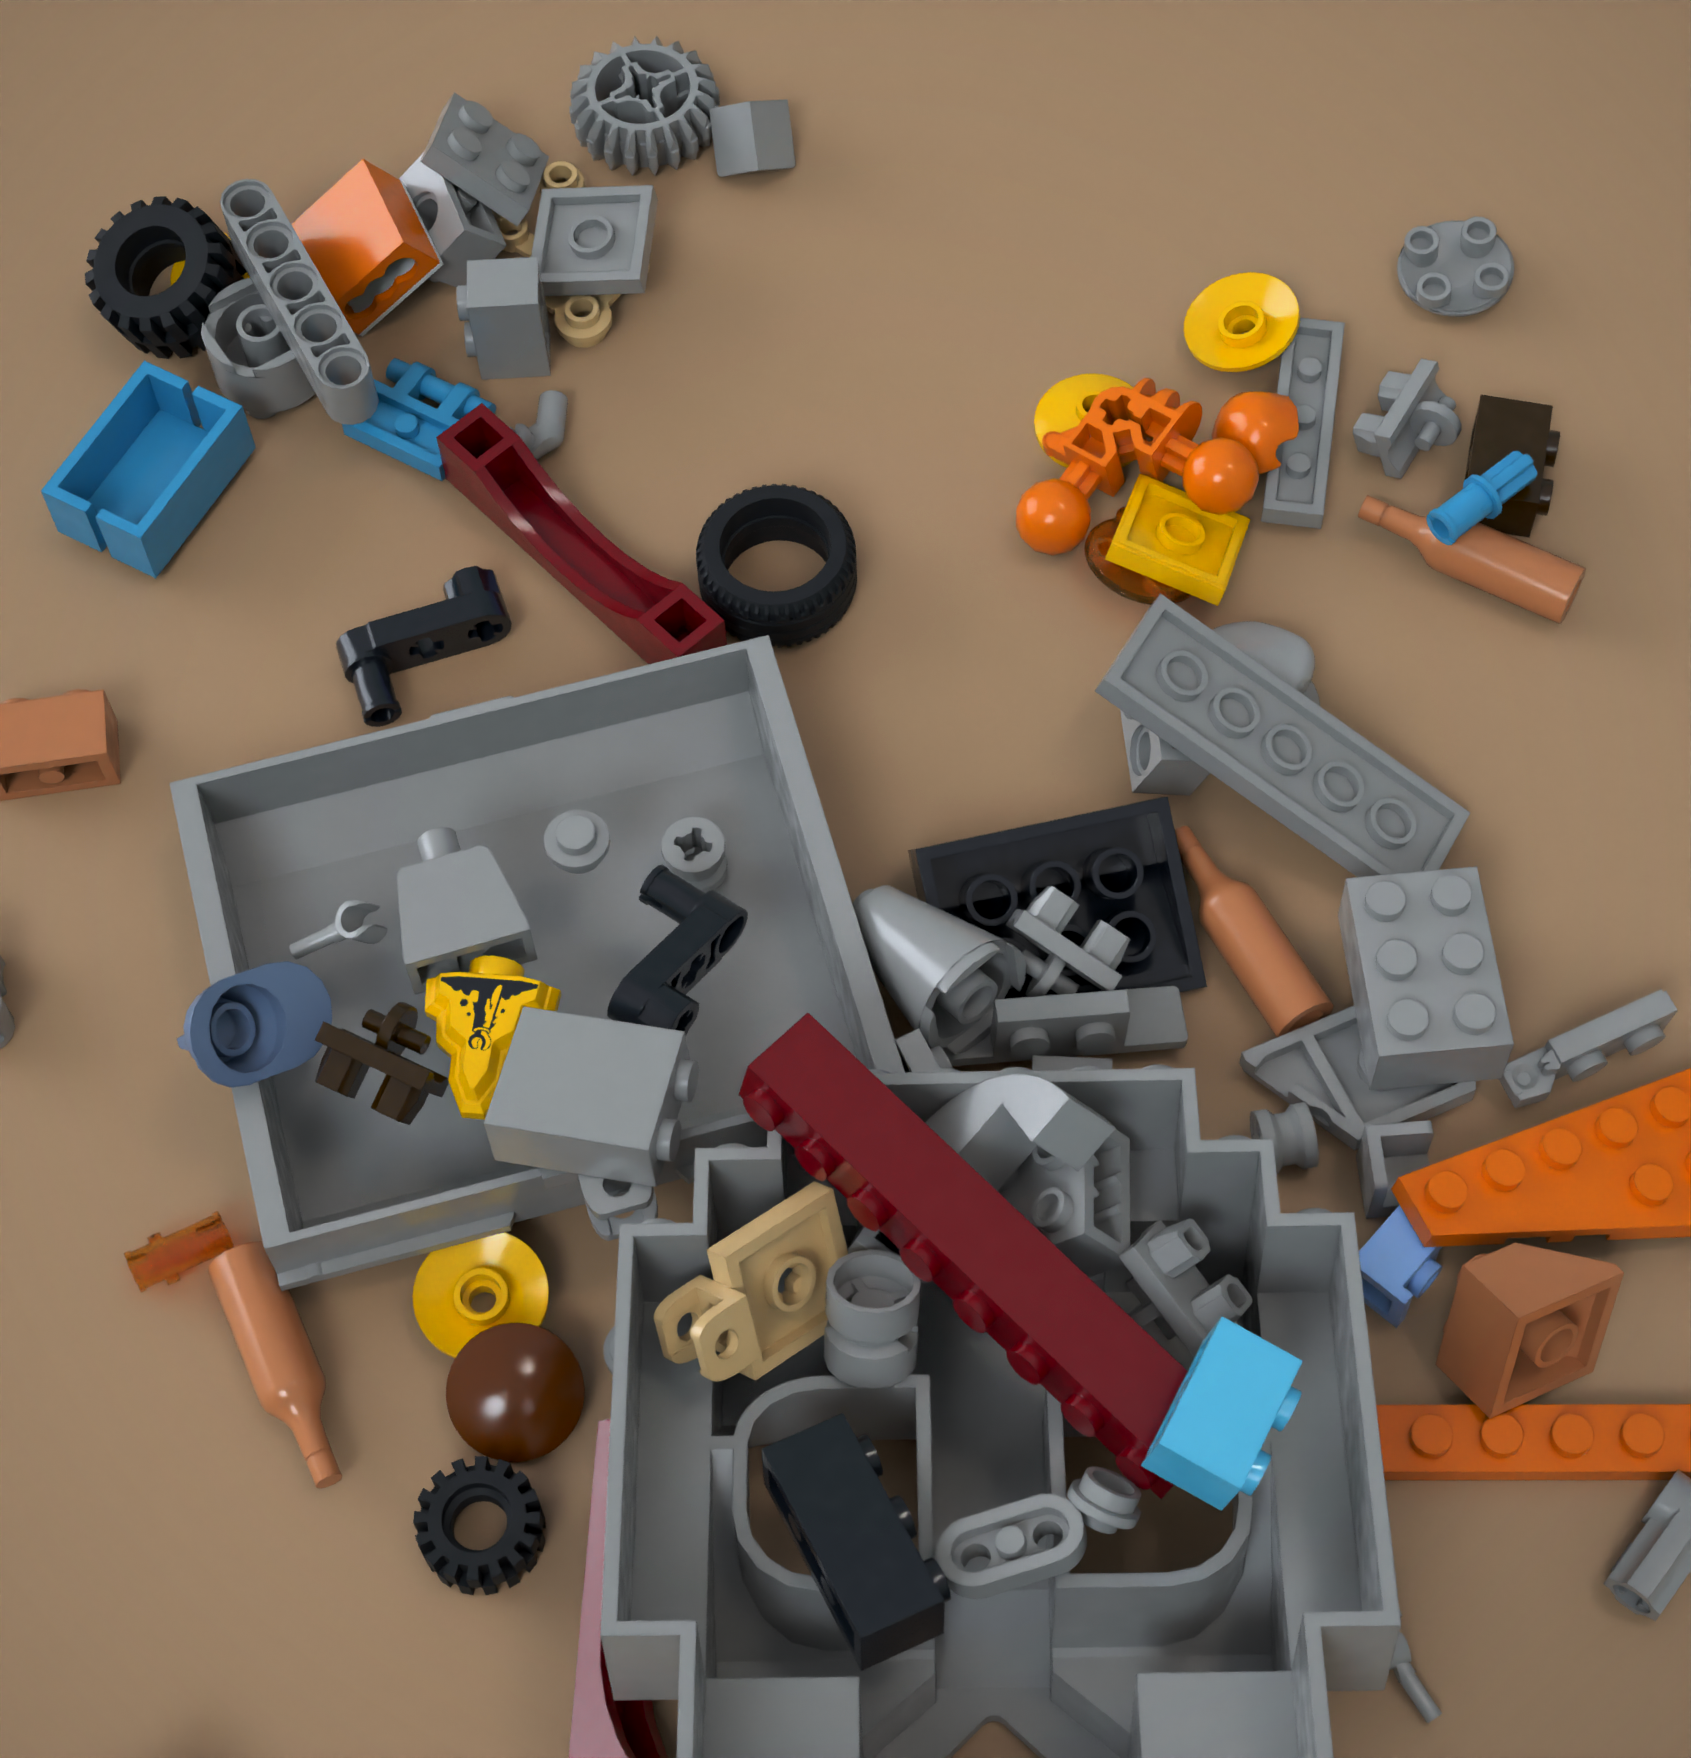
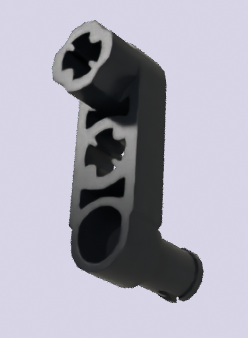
M472 566L456 571L453 577L444 583L443 591L446 600L368 622L366 625L351 629L339 637L336 642V649L345 678L354 684L366 725L374 727L385 726L393 723L402 714L400 703L395 696L390 674L489 646L507 636L511 630L512 623L493 570Z
M658 865L645 879L640 889L641 895L639 900L643 904L650 905L676 921L679 925L622 979L609 1002L607 1016L615 1021L685 1031L686 1036L699 1012V1003L686 994L735 945L745 928L748 912L716 891L711 890L705 893L672 873L666 866Z

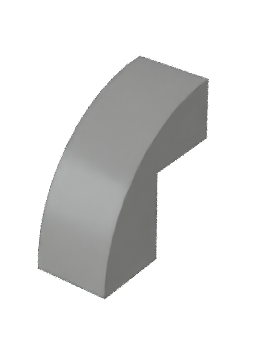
M1023 1074L999 1076L976 1084L955 1096L925 1122L997 1191L1037 1146L1079 1172L1116 1129L1105 1117L1050 1081Z

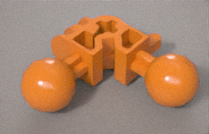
M1144 378L1133 389L1121 386L1111 387L1102 391L1094 399L1090 410L1078 426L1061 433L1050 431L1043 436L1042 444L1045 453L1069 466L1059 479L1052 478L1036 482L1021 495L1016 508V528L1020 537L1036 552L1053 556L1072 551L1085 540L1090 526L1091 507L1088 503L1090 496L1097 488L1114 497L1125 482L1122 463L1134 460L1138 461L1141 474L1163 482L1170 471L1181 476L1182 486L1188 498L1204 512L1223 515L1239 511L1253 498L1259 481V466L1252 453L1239 441L1220 437L1203 441L1199 445L1192 440L1196 435L1202 418L1201 404L1197 401H1189L1180 406V395L1177 391L1165 388L1156 392L1153 379Z

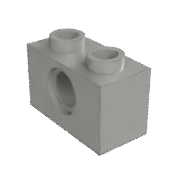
M422 153L399 180L404 183L444 264L428 280L443 282L457 287V285H467V261L494 259L507 245L492 210L421 163Z

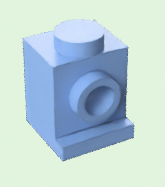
M1400 1205L1359 1251L1364 1302L1396 1328L1405 1319L1413 1296L1417 1299L1420 1298L1435 1281L1443 1268L1442 1265L1436 1262L1442 1247H1424Z

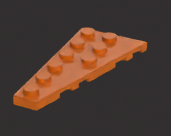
M1691 1068L1400 1176L1392 1186L1391 1191L1424 1247L1504 1244L1507 1238L1545 1237L1547 1243L1571 1242L1575 1236L1605 1235L1606 1240L1691 1237Z

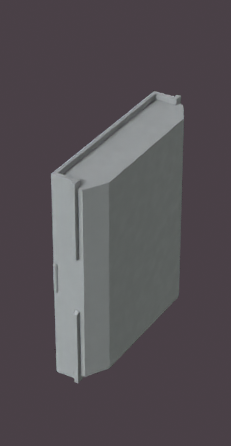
M769 635L515 698L513 696H506L433 714L426 720L169 783L210 985L223 978L267 963L289 961L305 966L322 980L331 998L333 1019L331 1025L339 1029H346L373 1043L376 1041L377 1034L362 1027V1020L369 1009H373L387 1015L397 1003L405 1002L415 1007L418 1011L415 1029L429 1035L431 1041L423 1055L406 1048L401 1056L448 1078L451 1058L437 1046L436 1022L427 1017L425 1013L426 992L414 994L402 954L396 874L402 867L422 861L417 840L423 833L434 828L448 827L456 832L461 850L478 845L488 846L530 926L538 959L520 964L525 970L524 977L542 981L548 986L561 991L557 1012L611 1020L607 1016V1009L622 979L679 925L676 921L650 905L643 904L639 900L641 895L640 889L647 876L658 865H664L661 843L666 829L676 820L688 816L703 817L713 821L721 829L725 838V854L728 863L727 875L723 883L714 891L748 912V919L735 945L686 994L699 1003L697 1018L686 1035L690 1060L697 1061L699 1065L698 1084L693 1100L691 1102L682 1101L677 1118L681 1122L680 1153H677L673 1162L664 1161L657 1185L683 1179L688 1184L693 1183L695 1148H716L728 1143H738L748 1147H767V1130L760 1127L747 1113L743 1104V1098L739 1096L740 1088L747 1066L807 1012L867 1069H880L890 1073H905ZM582 809L591 811L604 820L609 830L610 848L606 857L595 869L586 873L574 874L560 869L550 861L545 851L544 833L548 824L557 815L568 810ZM695 847L686 851L685 855L688 856L694 853ZM354 899L380 906L375 912L366 915L362 926L377 924L387 927V933L380 942L367 944L345 939L325 946L299 959L293 957L289 945L334 923L336 913L345 901ZM323 1044L313 1058L296 1068L251 1085L231 1088L263 1246L277 1273L281 1291L512 1230L513 1224L516 1222L586 1204L580 1181L546 1190L540 1168L496 1161L483 1124L484 1120L461 1117L450 1084H448L443 1097L429 1093L423 1107L410 1125L404 1124L371 1108L386 1076L385 1073L369 1067L355 1099L316 1083L315 1080L319 1066L327 1049V1046Z

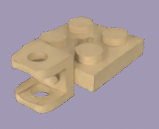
M814 1181L706 1249L714 1280L700 1274L669 1294L658 1305L653 1316L663 1356L677 1364L686 1363L698 1357L701 1376L714 1382L726 1380L737 1373H741L756 1381L825 1334V1327L828 1321L825 1313L828 1270L839 1258L848 1255L833 1188ZM787 1268H792V1271L784 1279V1291L781 1293L778 1291L779 1280ZM690 1312L692 1315L691 1327L686 1334L679 1337L677 1333L678 1323L685 1314Z

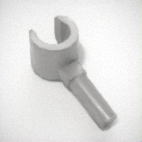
M354 899L345 901L339 907L334 923L289 945L293 957L299 959L325 946L345 939L367 944L380 942L387 933V927L377 924L362 926L365 916L375 912L380 906Z
M1399 1632L1390 1670H1394L1398 1682L1401 1683L1425 1721L1429 1723L1442 1713L1415 1674L1416 1671L1411 1665V1653L1408 1642L1404 1635Z

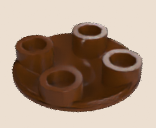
M527 1323L496 1325L473 1337L454 1359L446 1384L448 1413L461 1438L482 1455L506 1462H524L537 1459L560 1446L575 1428L583 1409L585 1396L582 1370L571 1349L550 1330Z

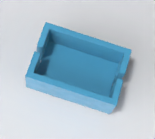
M143 361L43 487L41 493L58 532L99 552H103L108 547L112 558L157 578L252 454L256 446L242 405L201 386H197L192 393L187 380Z

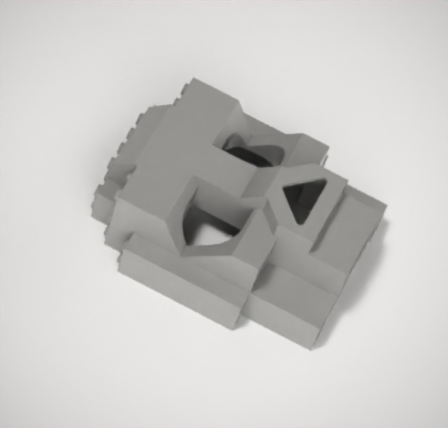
M1150 1065L1142 1069H1101L1095 1066H1080L1071 1070H1030L1023 1067H1010L1001 1071L961 1072L952 1068L911 1073H890L880 1069L870 1070L924 1122L943 1105L968 1088L992 1078L1012 1074L1031 1075L1050 1081L1105 1117L1116 1130L1130 1138V1246L1140 1238V1234L1146 1228L1160 1219L1166 1227L1189 1218L1194 1219L1209 1239L1211 1249L1203 1260L1195 1264L1196 1268L1209 1285L1227 1274L1237 1277L1252 1297V1304L1237 1320V1325L1299 1358L1303 1362L1291 1385L1302 1391L1299 1402L1281 1432L1272 1427L1270 1428L1261 1450L1270 1454L1271 1460L1252 1495L1249 1496L1239 1491L1232 1499L1233 1532L1220 1552L1197 1567L1172 1572L1070 1574L1069 1570L1061 1575L983 1599L964 1598L950 1590L951 1600L945 1602L943 1634L863 1671L860 1670L812 1575L791 1572L771 1560L752 1536L750 1528L749 1448L778 1442L842 1413L856 1437L866 1434L870 1440L917 1439L918 1549L924 1561L930 1557L936 1560V1547L941 1534L949 1525L959 1519L1039 1494H1057L1066 1498L1064 1437L1087 1436L1072 1427L1061 1411V1403L1040 1383L1033 1385L1015 1372L1007 1360V1352L987 1332H976L961 1320L953 1307V1300L933 1281L926 1282L921 1280L920 1310L917 1322L919 1326L918 1350L915 1369L905 1380L891 1387L879 1389L857 1388L839 1381L828 1370L824 1360V1335L756 1381L741 1373H737L726 1380L714 1382L701 1376L698 1357L682 1364L666 1359L663 1356L653 1318L654 1312L669 1294L700 1274L714 1280L706 1249L814 1181L831 1187L834 1190L846 1246H848L862 1225L851 1213L847 1205V1198L827 1179L820 1181L811 1176L796 1158L795 1148L775 1129L767 1131V1147H748L743 1144L728 1143L716 1148H695L693 1223H676L668 1219L654 1218L638 1224L619 1225L601 1641L614 1700H678L676 1758H951L983 1725L992 1721L1000 1722L1040 1758H1334L1327 1691H1380L1385 1689L1401 1628L1355 1214L1354 1212L1332 1213L1322 1208H1308L1297 1213H1280L1273 1139H1250L1242 1135H1229L1218 1140H1201L1195 1068H1172L1167 1065ZM1124 1264L1090 1277L1127 1314L1140 1304V1301L1125 1283L1132 1277V1274ZM787 1268L779 1280L778 1291L781 1293L784 1291V1279L792 1271V1268ZM690 1312L685 1314L678 1323L677 1333L679 1337L686 1334L691 1327L692 1315ZM1154 1320L1142 1327L1187 1371L1189 1370L1194 1358L1178 1336L1168 1340ZM1048 1534L1043 1536L1037 1545L1044 1549L1054 1548L1061 1542L1062 1537L1056 1534ZM982 1556L975 1557L967 1563L965 1568L973 1572L983 1570L989 1564L990 1559Z

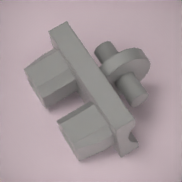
M1421 359L1412 374L1388 371L1379 385L1378 392L1381 410L1388 411L1386 416L1362 413L1353 427V436L1357 450L1380 457L1385 476L1402 479L1419 449L1428 451L1433 444L1437 446L1451 445L1462 430V424L1458 416L1453 412L1456 408V402L1446 396L1439 389L1435 381V375L1439 370L1437 361Z
M1047 886L1030 903L1026 910L1016 909L1006 923L1008 928L1049 955L1043 961L1027 949L1022 952L1027 963L1026 973L1033 977L1025 993L1028 997L1045 996L1049 989L1058 995L1076 993L1079 984L1061 973L1064 966L1098 989L1113 991L1123 977L1115 969L1122 960L1130 938L1106 922L1097 920L1080 947L1061 935V933L1080 905L1053 886Z
M1189 1218L1168 1227L1160 1219L1146 1228L1140 1234V1238L1119 1256L1120 1260L1132 1274V1277L1125 1283L1140 1301V1304L1128 1315L1141 1327L1154 1320L1168 1340L1178 1336L1193 1358H1195L1203 1340L1219 1319L1223 1316L1238 1324L1237 1320L1252 1304V1297L1237 1277L1227 1274L1209 1285L1196 1268L1195 1264L1203 1260L1211 1249L1209 1239L1194 1219Z

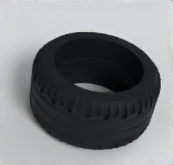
M772 484V486L762 485L759 488L755 486L751 490H743L741 494L736 493L733 498L726 499L725 503H721L717 510L712 512L703 525L698 538L696 564L702 600L725 621L726 632L728 631L733 637L737 636L741 641L769 635L772 646H777V648H782L783 645L787 647H792V644L801 645L804 641L810 642L813 637L818 638L822 633L828 632L829 628H833L842 619L843 614L847 612L852 602L857 585L856 544L853 532L842 512L831 501L826 500L820 494L816 495L812 490L808 491L804 487L799 489L796 485L790 487L787 484H782L781 486L777 484ZM769 541H791L802 544L814 550L826 562L823 569L813 579L799 587L785 591L772 592L751 588L738 581L728 571L731 564L744 551Z

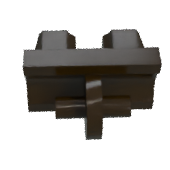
M405 1002L397 1003L387 1015L373 1009H369L362 1020V1027L377 1034L375 1043L324 1021L315 1038V1041L327 1046L315 1082L344 1096L355 1099L369 1067L385 1073L386 1076L371 1108L398 1122L410 1125L423 1107L429 1093L443 1097L449 1084L448 1077L401 1056L406 1048L423 1055L431 1041L429 1035L415 1029L418 1011L415 1007Z

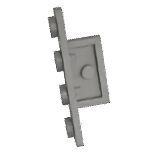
M1176 986L996 999L994 1000L991 1031L985 1039L967 1051L956 1055L948 1048H943L952 1066L1026 1061L1032 1060L1033 1055L1076 1057L1178 1049L1186 1046L1188 1033L1179 989Z

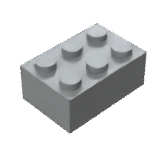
M1477 866L1346 878L1338 911V920L1369 1090L1501 1079L1514 1043Z

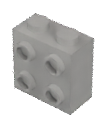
M1115 1129L1079 1172L1037 1146L998 1192L1089 1278L1123 1265L1119 1256L1130 1247V1138Z

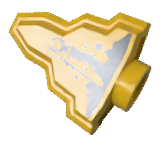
M494 955L476 957L470 961L469 972L440 973L438 976L426 980L425 1013L427 1017L436 1022V1043L438 1048L451 1058L448 1081L462 1118L485 1120L523 1006L557 1011L561 999V991L559 989L548 986L542 981L524 977L525 970L522 965L505 957Z

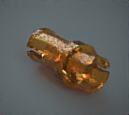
M218 1211L212 1213V1216L165 1237H162L160 1232L147 1237V1245L134 1251L123 1253L141 1293L164 1280L168 1286L181 1280L180 1273L211 1260L234 1247L224 1222H222Z

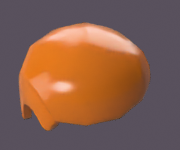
M1241 392L1231 397L1220 409L1214 423L1212 439L1223 437L1239 441L1254 456L1259 466L1260 476V474L1281 466V462L1276 458L1278 446L1282 442L1294 440L1297 437L1299 431L1297 408L1289 396L1270 392Z

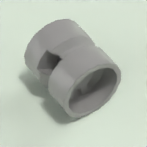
M882 1250L856 1251L839 1258L828 1270L825 1313L828 1321L824 1334V1360L828 1370L839 1381L857 1388L879 1389L891 1387L905 1380L915 1369L918 1350L919 1326L917 1322L920 1310L921 1279L907 1268L901 1256Z

